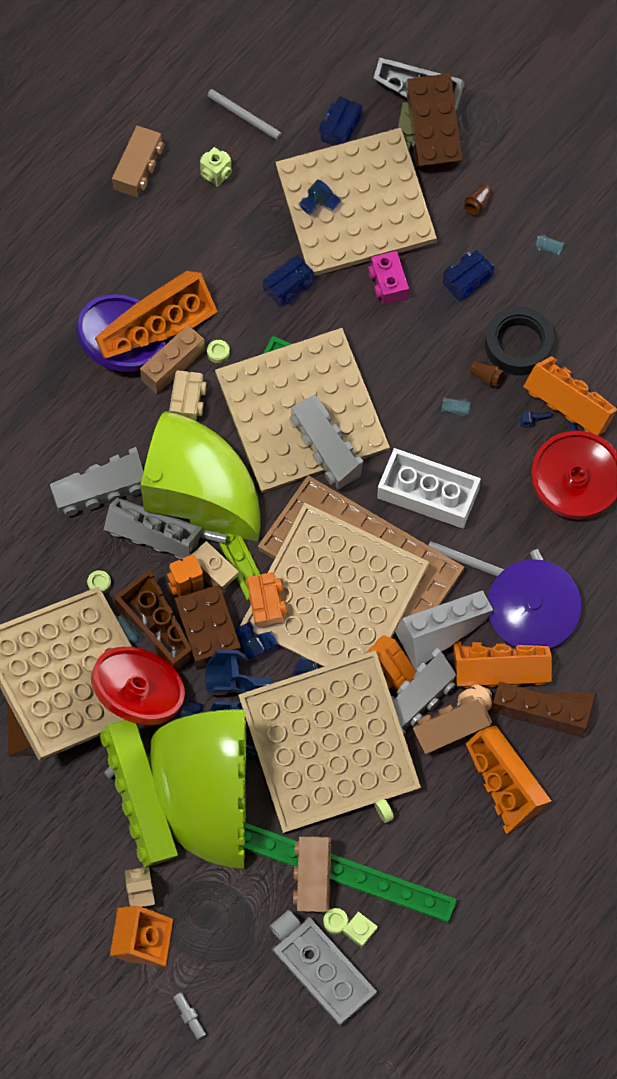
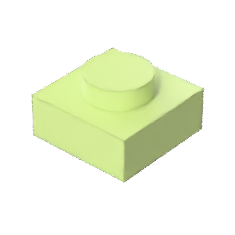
M358 912L345 927L343 933L360 947H363L375 933L377 926Z

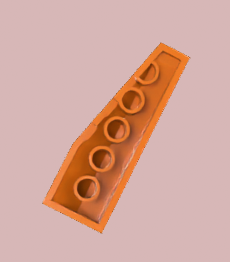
M186 271L124 312L98 334L95 340L103 357L108 358L130 351L133 348L149 345V343L162 341L177 335L187 325L193 328L215 314L217 309L200 272Z

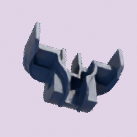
M216 650L207 663L205 684L209 695H226L230 691L242 694L272 684V677L240 675V665L245 655L238 650ZM215 701L211 706L210 712L243 710L241 701L235 703ZM246 726V734H248L250 729L249 726Z

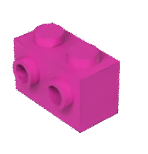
M397 251L371 257V266H368V273L370 279H374L376 283L374 285L376 298L381 299L382 305L407 300L409 287Z

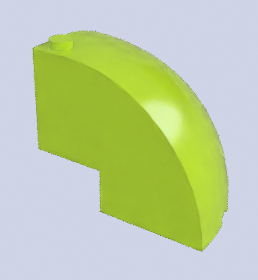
M163 412L151 440L141 481L144 511L190 519V523L203 527L202 529L234 535V537L241 536L243 539L259 542L261 519L258 496L253 480L238 454L224 439L205 425L179 414Z
M245 710L199 713L164 725L153 735L151 754H146L153 775L156 794L166 816L171 835L185 849L208 862L230 868L244 869L245 848L243 847L245 843L244 824L246 817Z

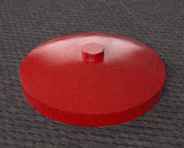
M567 431L557 434L547 440L535 455L531 470L533 489L542 504L559 516L570 519H588L600 515L617 500V452L605 439L590 432Z
M117 647L110 649L98 658L91 673L92 688L98 700L110 712L132 723L156 725L167 722L178 713L184 700V685L177 671L160 656L141 648Z

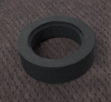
M510 307L496 314L490 321L486 333L485 349L491 363L500 366L501 370H504L505 373L516 376L529 375L537 363L551 356L554 334L549 321L538 311L528 307ZM510 325H526L537 332L541 340V346L535 354L529 357L515 358L509 356L500 348L497 340L498 335L504 328Z

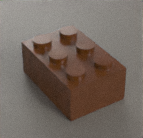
M220 585L175 598L176 610L185 637L192 649L196 671L207 667L208 661L216 650H238L241 652Z

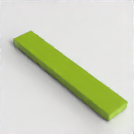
M227 534L226 544L218 543L227 561L239 571V576L236 579L247 601H249L250 596L246 578L261 574L243 538Z

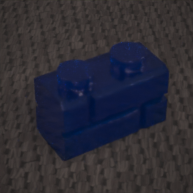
M338 97L336 103L332 102L328 109L329 116L327 120L323 119L319 127L322 142L334 146L349 142L362 116V105L353 101L350 102L343 97Z
M479 250L474 251L472 254L466 253L461 258L459 264L455 267L451 265L444 271L443 285L458 301H461L493 277L494 266L485 259V256Z
M296 255L263 279V289L278 306L284 303L289 304L296 298L297 293L301 290L307 291L313 285L314 272Z

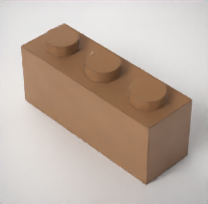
M136 126L112 177L113 190L137 198L140 191L145 190L148 181L147 176L154 171L155 159L163 151L164 143H162L161 133Z
M187 325L140 368L141 380L156 394L160 393L175 379L177 370L184 371L205 351L204 338Z
M473 695L461 699V704L452 708L450 704L439 709L438 715L430 717V714L417 719L418 724H415L413 729L425 754L491 725L492 720L480 696L476 698Z
M301 836L299 841L295 842V856H299L298 866L294 867V880L298 881V890H294L293 905H297V911L327 912L329 911L331 837Z

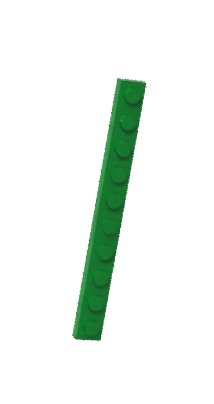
M247 823L244 824L245 843L243 848L246 851L293 868L298 866L299 856H295L296 841ZM331 854V882L441 922L449 923L457 899Z

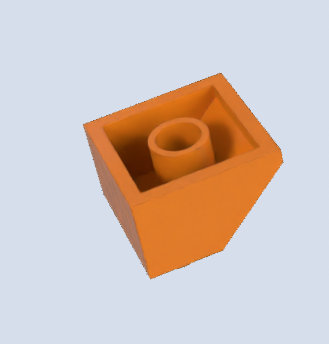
M138 905L118 908L110 956L130 963L165 967L173 919Z

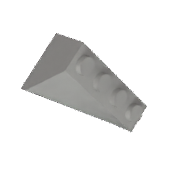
M379 57L374 79L376 82L382 83L407 97L405 87L407 79L440 75V73ZM451 77L455 109H457L464 81Z
M316 395L291 407L290 421L295 429H300L303 434L301 438L306 447H311L313 450V458L317 465H322L326 472L324 474L329 484H334L338 490L360 478L363 460L360 456L355 458L352 451L353 447L349 441L343 442L341 430L337 424H330L331 417Z
M137 448L130 449V454L122 458L119 455L111 457V462L106 465L98 466L95 464L90 466L83 475L74 473L51 483L50 488L59 516H73L78 511L95 509L100 504L106 502L112 503L116 498L121 499L128 495L135 496L141 494L143 468Z
M116 498L109 505L104 530L109 531L113 536H123L131 539L136 544L152 546L156 551L172 553L179 559L190 556L197 550L203 528L169 515L145 512L143 506L120 498Z
M482 590L404 617L395 632L416 670L422 663L425 664L433 659L432 653L436 648L442 652L484 624L493 609Z
M438 648L432 653L433 659L428 665L422 663L416 669L417 672L413 676L412 682L406 680L396 693L398 696L396 698L391 696L404 736L407 728L418 724L417 719L423 717L422 714L427 709L429 711L433 710L439 703L438 699L444 693L448 695L456 686V673Z

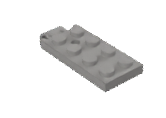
M287 910L269 926L275 936L282 941L277 946H274L272 951L339 1026L377 994V991L311 918L308 917L303 924H300L295 915ZM307 951L314 953L312 959L305 958L304 955Z

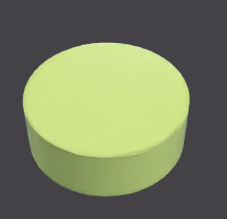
M214 340L208 345L207 356L210 361L223 363L229 358V346L226 342Z
M98 570L89 575L87 580L89 590L99 587L103 594L110 590L111 579L106 572Z
M382 799L374 803L384 823L393 820L394 815L386 800Z
M338 908L327 911L324 916L325 929L331 934L342 933L348 925L346 913Z

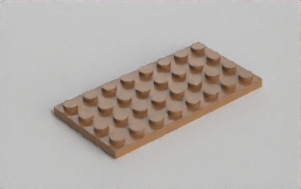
M309 475L258 545L259 551L275 560L305 502L428 561L429 566L402 618L441 605L464 571V566Z

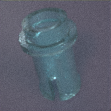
M544 234L543 236H538L535 247L539 248L538 251L542 249L560 256L564 242L548 238Z
M447 397L443 398L444 403H442L441 411L458 413L462 417L469 415L471 402H468L467 399L462 401Z
M124 615L116 617L130 644L136 643L140 638L138 635L139 631L133 629Z

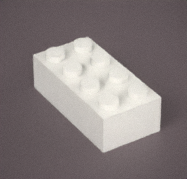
M394 448L379 483L377 498L464 529L478 494L481 478Z

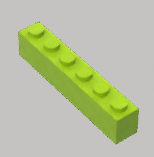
M127 720L108 724L101 730V742L107 749L109 755L108 764L116 777L115 786L123 799L122 809L124 814L128 816L130 834L135 839L138 847L137 857L143 863L144 868L170 861L178 856L166 816L156 794L153 775L137 725Z

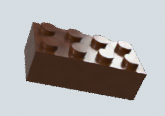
M451 73L407 79L405 87L417 169L460 164L462 153Z

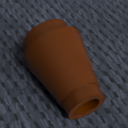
M482 184L465 198L464 209L474 216L482 213L492 193L491 187Z
M474 361L470 368V373L490 387H499L505 377V371L501 370L500 366Z

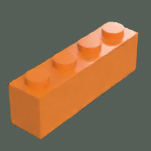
M552 356L537 363L523 386L529 390V394L535 398H541L547 402L549 408L556 411L559 410L565 414L567 420L578 423L584 427L586 432L598 436L604 433L616 414L617 408L597 392L590 393L586 383L570 377L572 372L566 367L561 369L555 365L557 360Z
M456 641L453 645L457 686L469 688L472 685L479 684L495 687L498 686L499 681L514 686H519L522 683L542 685L545 682H552V656L549 646L517 645L516 649H511L506 644L498 643L494 647H484L480 642H473L472 646H461V641Z
M496 725L480 729L466 743L478 772H482L486 784L484 786L488 793L491 792L496 806L494 808L497 815H501L505 826L503 828L506 834L511 833L538 815L551 802L548 795Z

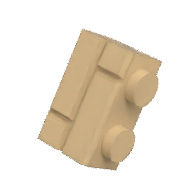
M176 371L169 412L197 421L198 415L202 416L204 403L200 402L201 395H206L207 382H203V374Z

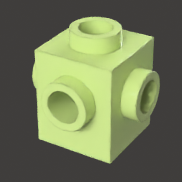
M215 147L209 153L206 152L200 159L201 176L217 187L232 173L229 155Z

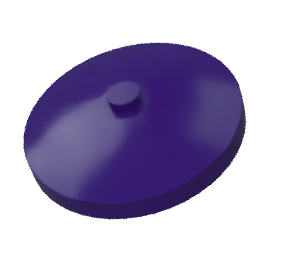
M110 294L91 300L82 309L76 326L77 338L84 352L98 364L116 371L132 372L140 370L146 362L165 346L166 339L149 343V345L143 347H136L130 351L108 358L103 357L95 337L140 301L126 295Z
M523 560L507 567L494 580L488 595V601L493 609L488 617L490 624L499 638L515 649L517 645L549 646L550 650L558 647L574 632L581 613V598L573 579L559 566L544 560Z

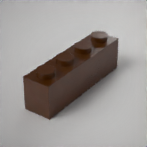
M151 569L147 570L114 596L116 608L152 649L177 672L193 660L192 649L164 598L163 592L157 584Z
M499 681L492 713L583 738L595 693L532 691Z

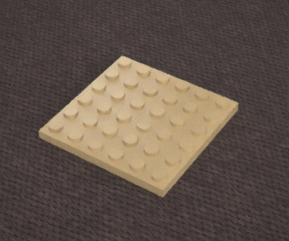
M401 128L275 162L309 277L368 262L374 256L394 251L400 253L437 243L435 231Z
M342 328L215 370L261 494L304 480L308 475L312 477L326 472L322 465H317L313 458V450L311 447H306L301 438L303 434L299 428H294L289 418L291 416V407L313 395H316L331 417L330 424H337L341 430L343 442H350L355 458L360 456L363 460L390 449Z
M304 502L268 573L274 572L276 579L280 578L282 582L283 592H279L280 601H285L287 614L283 615L284 622L256 627L252 607L250 606L240 626L322 667L365 654L381 636L385 635L392 638L429 566V562Z
M99 587L0 625V688L39 761L101 735V730L108 724L124 720L110 712L98 700L91 684L93 667L104 652L117 647H132Z
M376 650L239 694L283 833L375 803L382 799L385 800L421 788Z

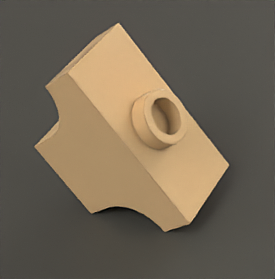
M207 541L192 553L196 556L203 571V579L211 587L220 585L221 590H223L239 576V571Z
M149 867L125 870L130 906L138 905L143 907L154 905Z

